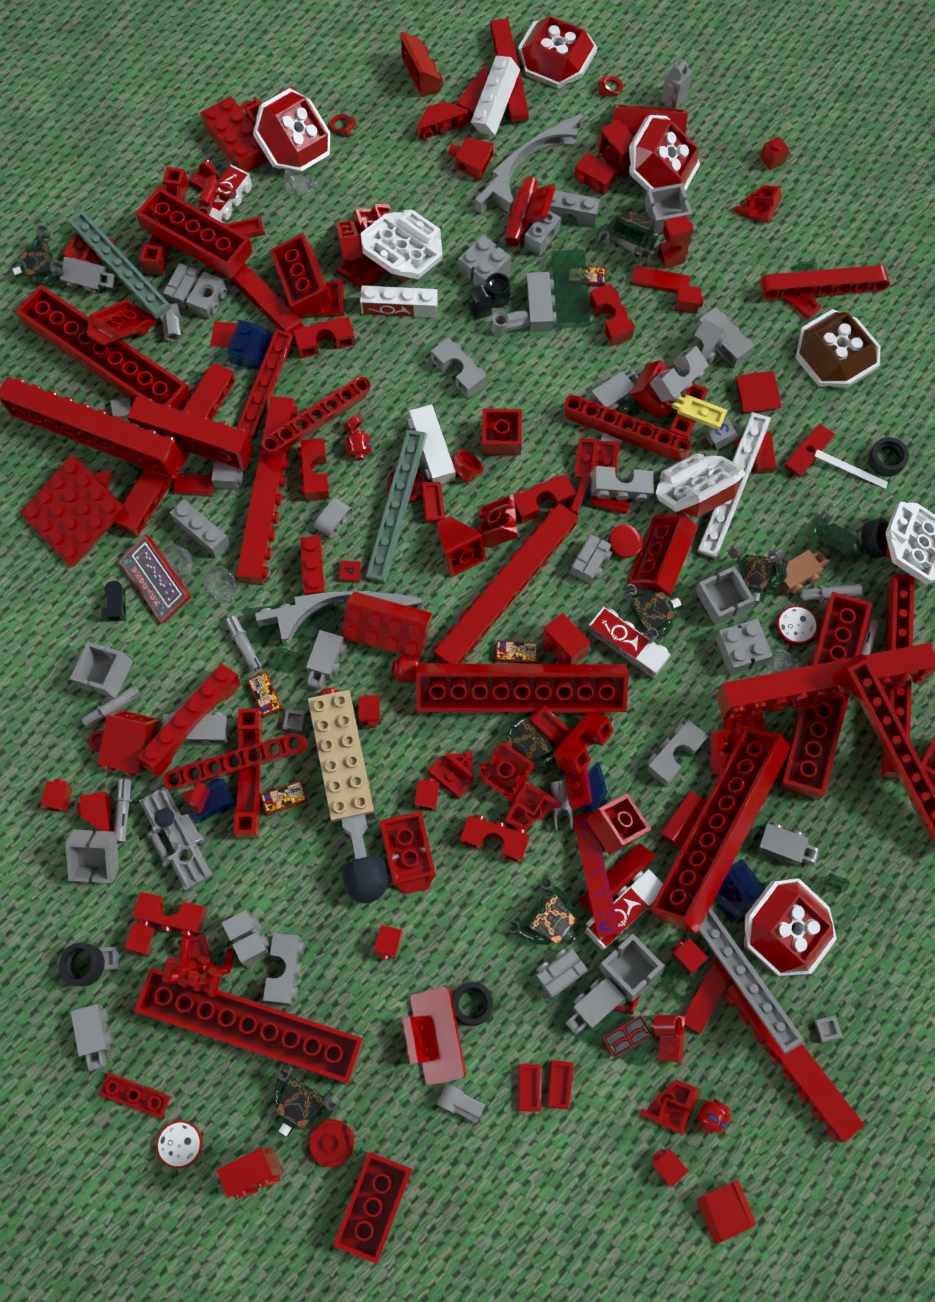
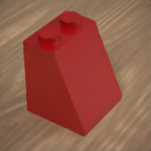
M125 710L108 714L97 764L103 765L104 769L116 771V769L123 770L124 774L136 776V774L143 772L145 768L142 767L137 756L156 736L161 719Z

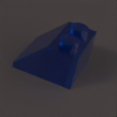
M238 320L227 351L230 364L259 370L273 334L256 323Z
M741 859L730 867L714 902L729 922L732 923L751 909L765 890V887L744 860Z

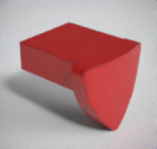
M208 159L202 161L199 168L189 179V184L201 191L207 179L213 175H216V180L219 178L214 166Z
M197 782L194 789L185 791L182 795L187 805L194 812L200 814L210 791L206 785Z

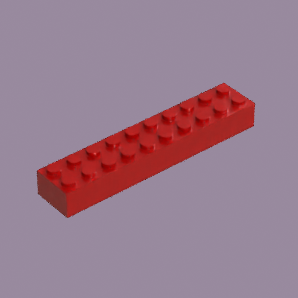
M42 285L15 311L24 326L115 389L130 397L133 401H135L136 396L143 399L147 397L156 403H165L174 409L180 410L186 400L191 397L186 383L123 340L117 339L102 346L88 337L86 334L88 316Z
M7 376L0 387L1 404L10 416L173 480H175L186 461L182 451L176 444V440L168 435L164 437L152 429L146 430L137 423L125 422L119 416L112 417L103 410L92 409L85 403L78 404L71 398L60 397L51 390L47 392L35 384H26L19 378L13 379Z
M832 591L826 600L809 666L860 655L873 603ZM845 695V698L835 701L832 698L825 699L824 702L815 705L812 702L805 703L804 706L798 708L789 742L791 749L784 761L778 789L817 801L825 795L850 695Z
M931 642L863 655L868 658L884 690L890 686L901 688L906 686V683L914 682V684L924 683L935 671V652ZM852 658L723 683L716 695L722 719L735 721L741 719L744 715L750 714L751 717L763 714L764 711L770 710L771 713L782 711L784 707L791 706L792 709L804 706L805 703L812 702L815 705L824 702L825 699L832 698L835 701L845 698V695L853 694V696H856L841 667V664Z
M417 663V712H535L542 704L552 712H627L629 672L626 664Z
M745 726L650 908L661 922L697 934L791 749L782 735Z
M150 967L135 1006V1012L350 1085L364 1043L363 1038L218 990L215 998H210L205 991H194L193 986L186 985L185 988L177 982L165 984L162 981L164 971Z

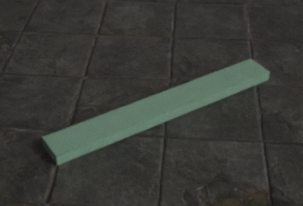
M83 210L68 220L69 225L156 319L171 309V305Z
M408 429L406 431L365 576L366 579L383 583L387 581L426 441V432Z

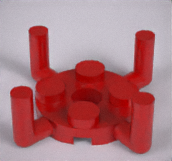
M183 935L175 973H173L176 960L173 957H168L162 977L163 983L177 982L185 988L186 985L193 986L194 991H205L210 998H215L221 975L231 973L236 951L234 949H227L224 965L217 967L210 962L211 960L207 956L189 958L187 954L191 936Z

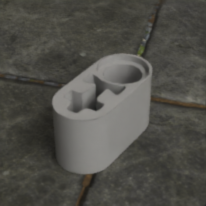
M334 498L319 515L314 528L333 538L349 519L353 508Z

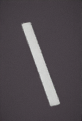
M820 450L816 451V457L886 489L887 481Z

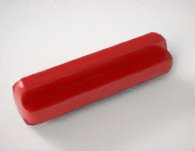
M597 496L591 497L590 504L623 514L628 512L629 503L611 498L600 499Z

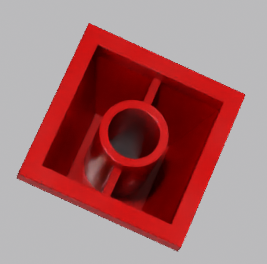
M451 516L443 517L436 523L451 578L487 560L483 538L479 532Z

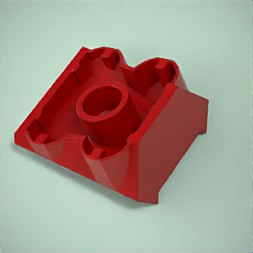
M513 495L506 496L481 507L478 518L482 523L478 526L477 532L482 535L485 547L494 548V546L512 539L517 540L518 532Z
M501 741L499 746L494 749L489 762L483 764L480 768L481 774L479 779L513 802L535 767V764Z
M738 1179L725 1183L697 1198L698 1208L704 1216L715 1244L723 1242L757 1224Z

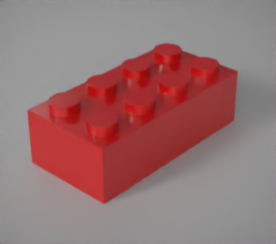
M232 96L200 112L204 128L235 167L248 173L269 161L253 135L254 124Z
M304 233L270 249L289 305L299 319L333 303L314 249Z
M353 591L346 603L341 636L348 640L420 659L426 647L432 613Z
M261 1147L216 1170L227 1198L235 1197V1200L247 1198L259 1192V1188L269 1187L279 1182V1176L284 1174L274 1148Z
M369 1151L333 1246L378 1264L413 1168Z

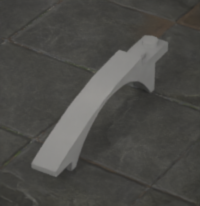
M579 114L540 133L514 151L493 170L492 180L488 183L486 189L483 192H479L475 197V210L481 214L493 202L510 214L513 197L509 183L517 166L526 157L541 149L553 146H574L577 141L572 137H575L582 128L583 115Z
M353 591L294 597L296 605L284 604L277 609H262L255 613L258 627L279 623L283 646L289 645L298 627L310 615L328 605L347 602ZM355 591L416 609H422L421 598L400 594Z

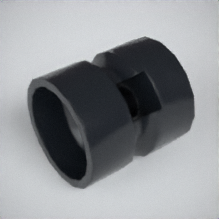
M503 273L491 274L486 280L488 295L492 299V307H504L510 300V279Z

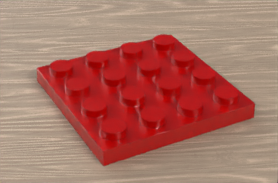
M71 455L20 514L69 566L75 567L127 508L75 455Z

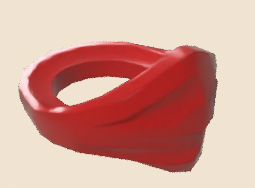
M604 76L599 81L598 92L601 96H617L623 90L622 81L615 76ZM614 82L618 85V89L612 91L606 83Z

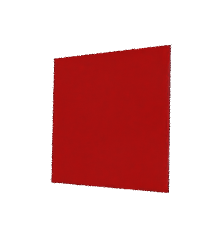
M214 321L210 346L234 348L239 323Z

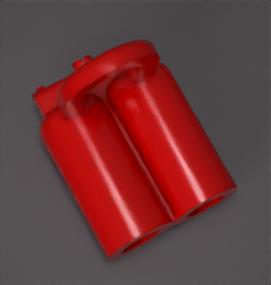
M213 175L205 182L198 201V209L209 215L217 195L226 199H235L236 191L228 185L217 182L216 175ZM219 187L228 190L232 193V195L218 191L217 189Z

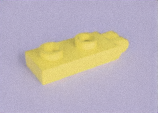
M689 395L680 396L675 400L676 402H673L671 407L678 410L677 413L717 430H720L727 413L726 409Z

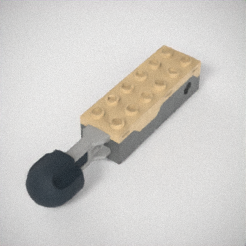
M333 687L325 688L317 697L308 698L331 821L334 828L343 826L344 832L352 838L356 858L352 862L345 863L341 869L347 894L354 901L372 903L384 895L388 886V877L384 860L380 857H367L363 835L368 828L367 821L376 819L352 698L350 690L340 692Z

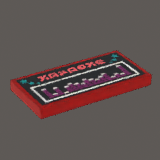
M144 535L119 560L161 623H166L192 597L149 535Z

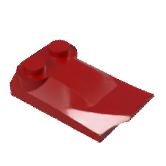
M126 299L90 314L86 334L103 346L134 333L139 336L148 334L150 327L155 325L156 318Z
M422 811L380 820L393 885L398 887L404 894L430 889L431 882L436 873Z

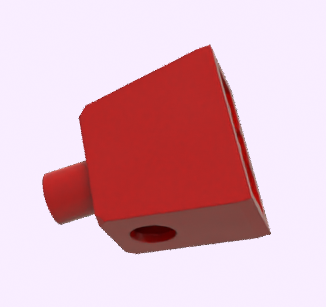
M465 138L461 147L451 144L448 155L455 157L456 169L481 181L494 155V143Z

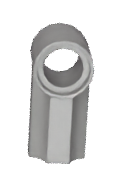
M178 303L170 304L171 309L160 316L166 341L175 342L182 338L180 328L181 313Z
M526 310L508 314L502 311L496 312L492 317V334L502 337L508 331L529 327L528 312Z
M446 1083L437 1101V1105L477 1123L485 1104L465 1095V1092Z

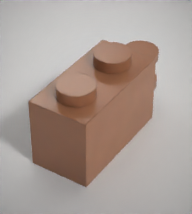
M808 550L790 560L788 564L785 563L787 566L782 565L786 568L782 581H779L780 577L777 576L779 575L777 574L778 569H776L777 572H774L772 577H774L775 581L776 577H778L777 584L781 582L780 588L785 595L791 592L796 594L803 589V585L806 583L813 584L819 580L823 567L830 561L822 550L814 554Z

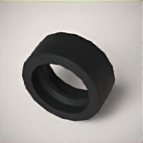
M881 438L875 442L871 449L868 462L875 473L886 477L895 476L903 470L908 462L909 451L907 446L896 438ZM883 448L895 451L899 456V463L894 466L882 463L878 458V451Z
M886 519L870 520L864 523L862 527L863 547L871 558L886 556L887 538L885 533L889 525Z
M82 942L74 943L67 947L59 962V971L62 978L67 983L75 986H90L97 982L105 967V958L102 951L95 945ZM82 951H86L90 955L91 966L88 973L84 977L79 978L75 976L73 964L77 955Z
M467 982L460 985L453 994L452 1001L455 1017L460 1023L467 1026H478L490 1017L493 1010V997L484 985L478 982ZM477 991L484 997L485 1009L480 1016L468 1017L461 1012L459 1001L465 992Z

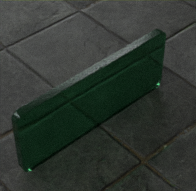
M584 250L553 251L551 253L557 318L556 327H589L590 312Z
M281 605L246 609L247 638L250 644L282 640L279 623L258 627L255 613L262 609H277ZM328 605L310 615L298 627L292 639L318 636L320 630L332 634L336 633L335 605Z
M571 988L566 989L552 1024L610 1052L602 1037L627 1024L634 1018L613 1009L594 1028L590 1030L586 1026L575 1035L565 1023L575 1014L572 1010L576 1005L574 1000L581 993ZM579 1016L575 1019L579 1026L584 1023ZM647 1025L652 1033L651 1037L618 1055V1057L641 1066L655 1036L653 1027Z

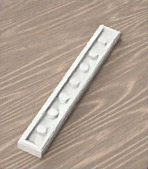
M751 413L732 461L744 469L745 476L741 478L735 498L713 509L697 553L717 559L771 421L770 417Z

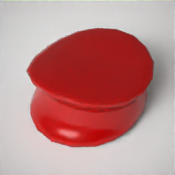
M459 450L450 457L458 475L468 482L474 481L477 474H481L484 470L479 459L469 451Z
M623 524L616 526L612 530L608 543L611 545L610 550L617 557L631 558L641 551L643 539L637 529L631 525Z

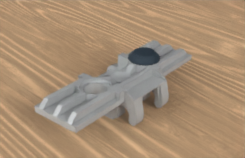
M163 787L139 800L153 828L146 835L148 839L152 840L163 862V868L173 866L185 890L212 876L197 846L198 843L203 844L205 842L203 836L198 834L193 824L195 821L192 815H181L167 787ZM164 832L175 850V853L170 856L159 836ZM190 851V859L182 862V855Z

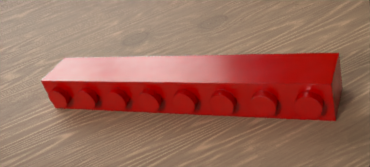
M734 983L724 990L727 1003L732 1008H737L740 1012V1020L744 1025H750L755 1032L753 1036L760 1045L764 1044L769 1050L767 1053L773 1063H778L781 1066L784 1078L789 1083H794L798 1089L796 1091L797 1095L803 1102L807 1101L813 1108L811 1113L819 1122L822 1121L826 1125V1133L834 1142L836 1140L838 1143L846 1142L865 1126L803 1044L784 1054L737 985Z

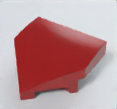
M472 751L459 754L445 752V756H441L427 772L458 800L474 783Z

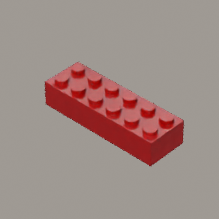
M160 187L152 193L135 213L141 228L230 279L253 253L250 238Z
M136 396L127 415L130 423H137L146 430L152 429L164 437L168 435L174 438L178 448L182 451L243 471L246 470L254 452L249 433L245 429L240 427L233 428L221 421H211L206 416H196L184 409L180 411L168 404L156 403L147 397L143 399Z

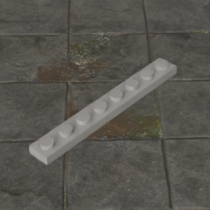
M710 907L698 931L784 1054L789 1053L804 1043L803 1037Z

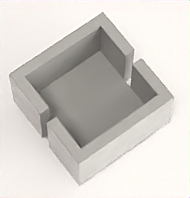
M683 183L647 190L644 204L648 217L654 221L651 225L654 234L662 233L665 220L686 215L688 221L691 222L693 213L687 200Z
M484 235L458 258V271L470 281L473 279V283L476 286H486L487 278L493 273L506 274L511 270V256L500 247L496 249V244Z
M735 566L720 572L717 577L714 575L699 582L695 591L714 625L730 619L733 614L736 616L751 609L755 601Z
M758 619L742 623L739 628L735 625L719 630L715 638L729 675L746 671L749 666L752 669L766 665L773 657Z
M87 642L70 679L83 689L116 699L133 661L121 651Z
M73 829L65 842L68 881L88 882L94 870L98 867L92 877V882L112 883L119 871L117 833L97 831L94 835L91 830Z
M244 910L222 922L230 941L234 940L233 947L244 966L248 968L270 956L269 949H271V944L263 933L260 934L259 930L262 929V926L254 914L250 915Z
M632 934L618 947V951H613L601 963L600 971L632 1002L645 990L646 985L649 986L662 974L665 965Z

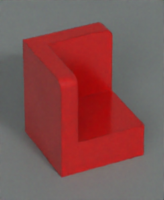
M133 922L125 949L150 957L153 949L150 947V943L155 929Z

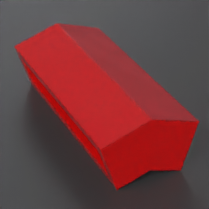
M690 791L661 832L662 837L676 848H682L706 800Z

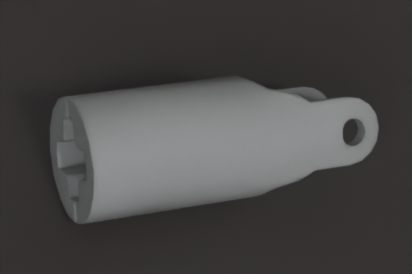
M566 781L552 782L550 784L551 796L561 802L559 808L553 809L555 828L558 831V815L566 812L570 816L571 829H573V814L568 801Z

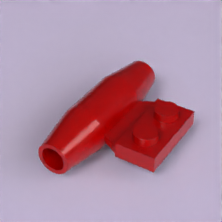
M526 177L515 195L507 220L505 241L508 245L518 246L530 222L536 223L547 218L556 189L552 184L538 188V181L534 177Z

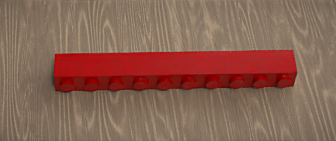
M213 362L211 367L206 369L202 381L195 386L191 398L186 400L184 410L196 416H206L212 420L236 382L234 371ZM182 451V455L187 460L191 453ZM144 468L141 477L136 479L134 488L124 498L123 505L127 509L114 522L116 527L138 538L174 480Z
M271 396L263 438L298 416V406L295 405L294 398ZM285 435L281 436L283 439H289ZM265 446L267 449L273 450V447ZM292 447L271 460L264 459L259 455L237 570V578L240 583L263 585L264 579H268L269 567H267V562L272 559V548L270 546L276 537L274 524H278L279 521L277 508L282 504V494L280 492L281 488L285 487L286 477L284 476V470H288L289 458H287L288 452L291 453Z
M560 503L556 508L552 507L546 515L547 519L544 522L538 523L534 529L535 533L524 540L520 551L516 550L512 554L509 564L507 566L503 565L497 573L498 577L494 581L490 580L485 587L486 591L474 599L472 602L473 606L469 611L465 610L462 613L459 623L456 626L452 625L447 632L448 636L435 645V659L442 664H461L577 526L579 517Z
M894 574L887 583L885 651L913 646L914 576ZM912 682L906 683V686L901 688L886 687L884 691L910 740ZM882 747L881 778L899 780Z
M858 655L841 664V667L935 848V789L868 658Z

